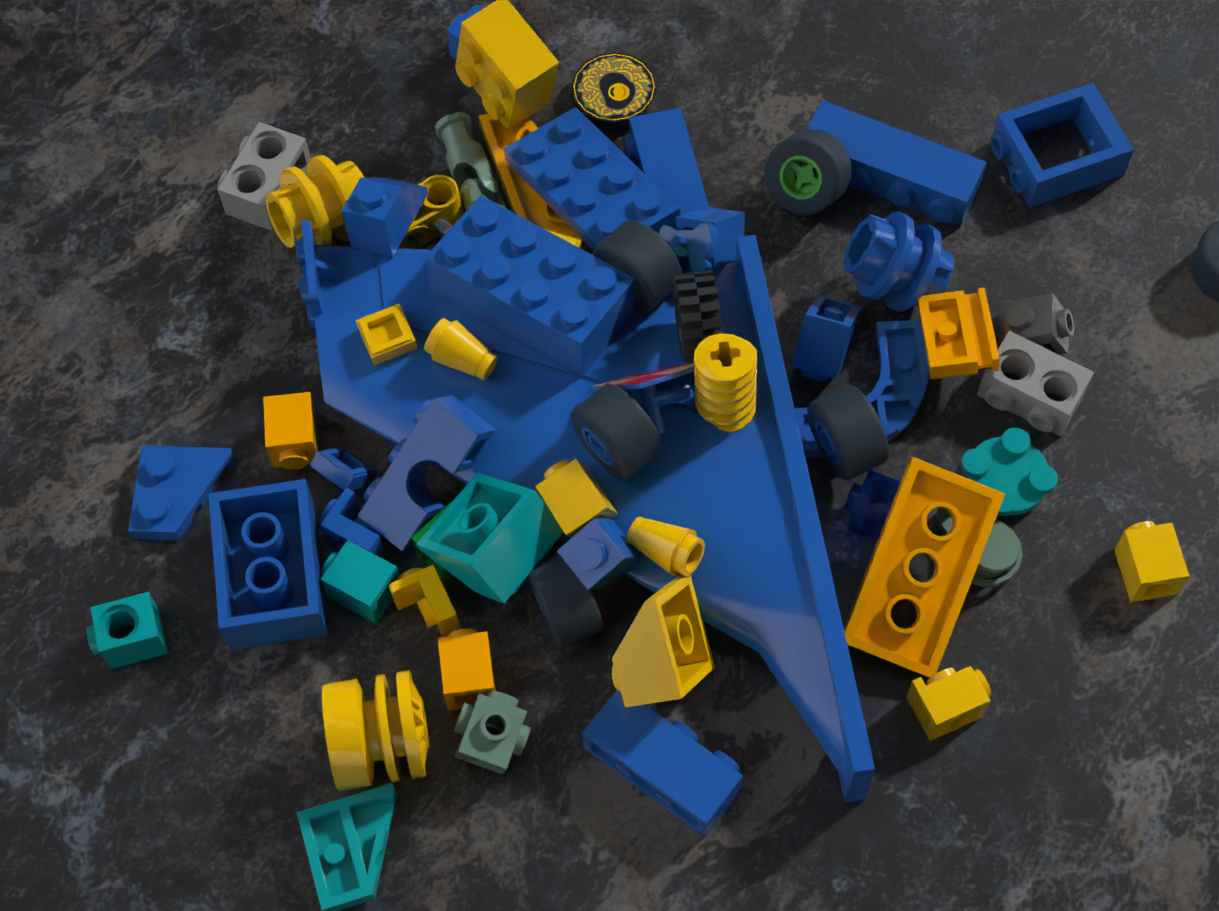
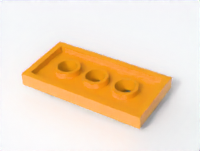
M911 457L846 620L844 633L847 645L928 678L935 675L1005 493L918 458ZM936 507L944 508L952 517L951 530L944 536L933 534L927 526V516ZM918 553H924L931 557L935 565L933 576L926 582L916 581L909 572L910 560ZM906 599L916 607L917 618L910 627L902 629L893 623L891 609L897 601Z

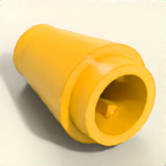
M442 318L432 329L424 346V350L432 355V361L478 377L483 381L488 378L498 361V356L492 353L489 348L457 320L450 322Z
M641 516L633 521L627 534L628 544L635 546L636 549L673 576L678 574L684 576L691 575L700 564L705 550V542L697 537L695 530L646 519Z

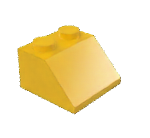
M680 574L644 602L612 657L613 683L615 688L621 692L625 707L682 699L715 668L691 575L684 576Z

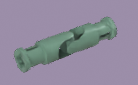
M456 112L441 118L435 125V133L438 140L444 142L447 150L445 159L452 178L458 186L465 210L467 211L480 195L506 208L498 192L497 183L482 145L475 141L471 132L473 128L470 116L466 113Z

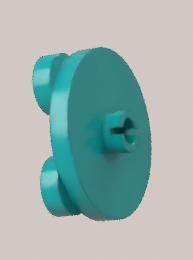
M1010 428L1004 432L1002 437L989 439L975 449L968 450L963 455L961 461V469L965 474V478L1005 493L997 514L998 516L1019 515L1031 511L1040 504L1046 494L1051 493L1055 489L1058 482L1055 470L1048 466L1041 452L1030 444L1028 433L1020 428Z

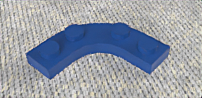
M920 320L876 322L875 339L880 370L879 381L872 392L866 397L882 423L888 443L900 435L913 421L924 398L929 369ZM794 408L805 458L823 457L809 425L807 408Z

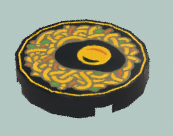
M613 52L597 55L584 62L574 75L571 92L574 107L598 129L617 131L629 129V117L650 114L653 111L657 98V85L654 73L645 62L629 54Z

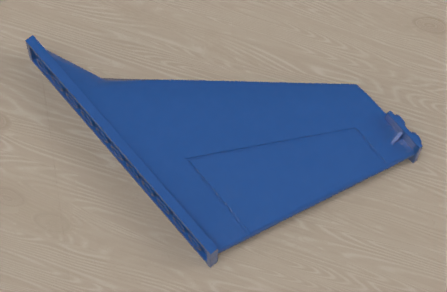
M310 220L301 221L303 238L295 239L298 264L302 266L303 278H299V287L303 306L306 305L310 329L316 328L325 404L393 443L398 444L402 439L408 438L415 428L416 424L413 422V418L418 409L427 400L453 395L497 429L470 469L452 474L435 461L430 462L431 465L467 485L477 473H481L535 490L541 497L535 486L545 480L544 473L562 460L568 459L571 462L577 458L589 467L618 512V515L612 519L626 537L631 524L639 516L695 530L697 537L705 542V550L701 562L691 574L702 620L761 655L838 770L844 802L865 800L875 767L756 235L737 237L735 262L711 268L718 291L722 333L733 334L745 339L757 350L756 413L753 419L741 430L731 433L720 430L712 423L707 422L699 415L695 406L694 371L655 384L656 388L684 380L689 385L690 397L660 407L666 432L659 434L662 441L661 452L632 476L622 480L610 474L584 447L572 426L570 414L577 406L596 392L591 390V386L649 370L694 361H683L681 356L677 322L675 320L673 291L650 312L636 311L585 375L581 376L431 292L425 257L431 250L398 248L392 258L354 249L351 246L317 245ZM679 262L682 274L691 273L690 264ZM400 304L418 349L374 366L355 320ZM442 318L450 322L454 320L459 321L489 348L492 353L498 356V361L486 380L483 381L478 377L431 360L432 355L424 350V346L432 329ZM624 389L639 403L636 389ZM564 532L559 537L565 542L571 539ZM638 549L637 551L642 557L622 573L654 593L680 575H671Z

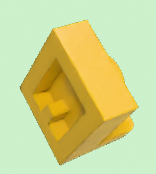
M434 565L424 569H409L402 573L395 582L389 584L388 587L398 610L417 603L427 627L430 628L437 624L442 637H448L451 632L461 629L457 614Z

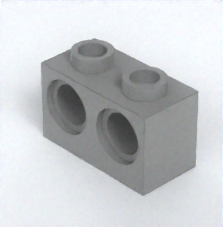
M258 122L251 136H246L243 139L238 157L230 170H225L219 179L217 190L225 213L273 231L274 228L266 209L265 197L267 193L280 188V174L283 169L294 166L307 174V164L311 156L306 138Z
M1008 331L998 348L1000 359L999 371L992 372L991 367L986 368L977 395L984 398L992 407L1002 411L1008 410L1028 420L1034 428L1043 432H1052L1061 437L1082 401L1094 372ZM1004 374H1013L1020 380H1011L1004 376ZM1046 394L1056 395L1062 401H1053Z

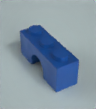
M453 395L433 400L429 399L418 409L413 418V422L416 424L415 428L408 438L402 439L393 448L388 457V461L391 463L383 477L380 476L375 479L364 494L363 498L367 502L358 517L401 551L414 547L411 537L446 507V505L431 494L427 487L426 471L430 462L435 461L452 474L470 469L497 430Z

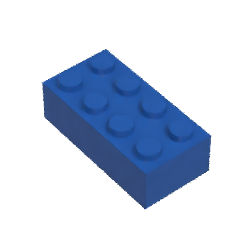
M481 195L425 257L431 292L581 376L585 375L636 312V281L633 276Z

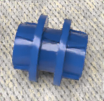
M903 212L891 213L885 219L870 214L853 232L844 256V269L856 278L857 291L862 297L875 300L883 296L884 303L890 309L897 312L906 311L913 305L918 306V300L923 295L944 293L954 270L953 255L943 249L941 233L929 224L918 225L915 228L913 219Z

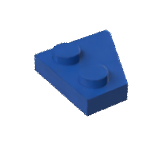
M142 446L128 528L132 539L180 540L191 525L194 513L202 508L209 499L208 493H213L211 486L224 468L230 469L233 465L235 456L232 449Z

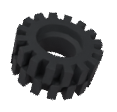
M712 270L673 275L675 320L677 322V334L683 361L694 360V351L701 341L709 336L722 333L717 286H715V277Z

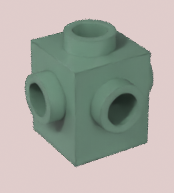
M493 690L489 692L488 696L479 693L474 700L473 706L464 703L459 713L453 732L462 736L454 757L502 774L508 767L512 753L521 756L531 729V727L523 725L527 711L516 707L518 700L510 695ZM485 724H493L498 729L499 734H490L486 730Z

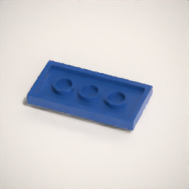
M576 107L503 149L506 162L593 251L602 240L625 221H638L659 234L663 225H674L676 223V216L681 215L680 207Z

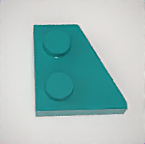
M393 783L297 812L322 911H340L376 898L397 797Z

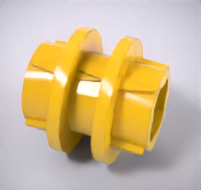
M317 155L309 160L307 175L294 166L282 170L280 174V188L267 193L265 203L271 224L285 246L293 248L295 247V239L303 238L301 221L308 220L311 222L317 245L331 246L332 233L342 241H349L342 209L360 178H364L354 162L345 161L335 165L325 155Z

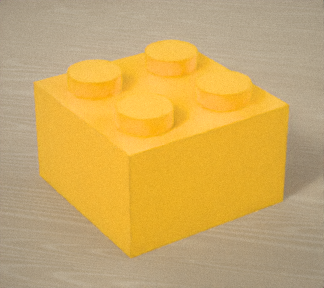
M496 0L461 23L455 69L460 80L467 87L473 86L481 96L482 104L491 118L494 120L499 119L509 130L549 104L559 61L509 0Z

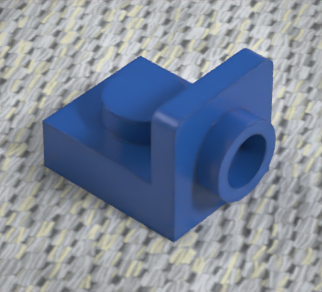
M346 488L339 499H332L327 504L322 513L320 526L327 544L340 551L346 541L349 540L383 559L385 552L379 536L380 533L362 519L357 518L361 508L356 493Z

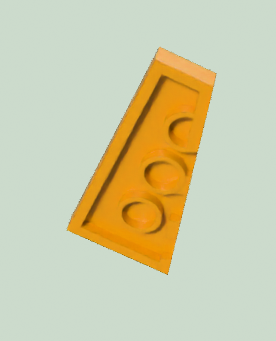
M489 114L478 116L480 130L512 212L545 230L580 239L582 250L591 249L505 160L503 150L505 147L538 129L530 117L507 130L499 119L494 120Z

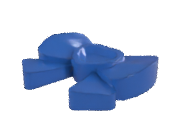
M704 222L693 230H677L668 225L661 227L659 235L670 246L678 262H680V257L689 259L691 273L711 270L712 265L708 260L714 258L719 244L715 226Z

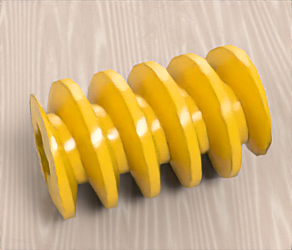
M720 333L709 336L701 341L694 351L695 406L699 415L707 422L712 423L720 430L731 433L741 430L748 425L756 413L757 350L749 341L733 334Z

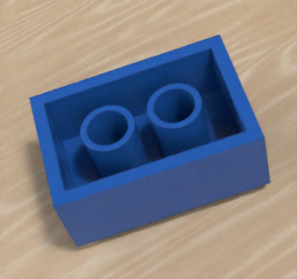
M306 479L208 493L218 625L229 649L234 650L328 635L324 592L321 582L315 504Z

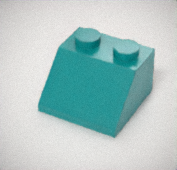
M477 473L416 545L423 553L474 592L505 603L511 595L520 589L524 579L538 562L549 554L554 543L564 531L535 490Z

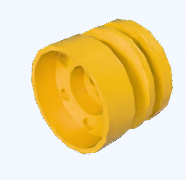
M410 670L397 672V696H390L385 674L377 675L374 699L366 701L357 679L323 684L322 709L332 775L338 791L372 786L375 761L384 760L387 773L392 782H397L401 779L400 757L407 756L412 779L426 776L425 762L427 749L429 748L427 722L423 700L413 683Z

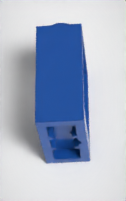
M1094 83L998 114L994 132L990 137L994 155L997 159L1003 160L1010 172V181L1014 190L1018 194L1022 193L1030 208L1124 176L1134 152L1132 145ZM1072 119L1093 154L1042 170L1023 135Z

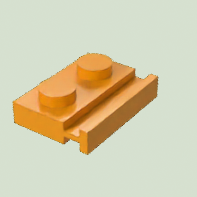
M978 288V293L966 295L964 290L923 295L918 300V312L930 379L977 374L978 369L990 367L992 372L999 371L1000 359L985 288Z

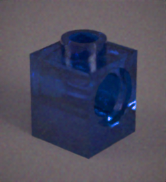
M869 470L863 485L854 482L844 506L845 510L851 512L848 530L878 541L888 513L876 512L870 505L881 503L891 508L901 481Z

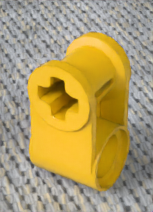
M434 175L418 184L428 188V195L399 248L420 249L426 243L440 236L439 230L433 224L438 218H445L453 226L462 217L464 210L459 189L451 177ZM441 202H447L446 204H443V205H436V204L441 203Z

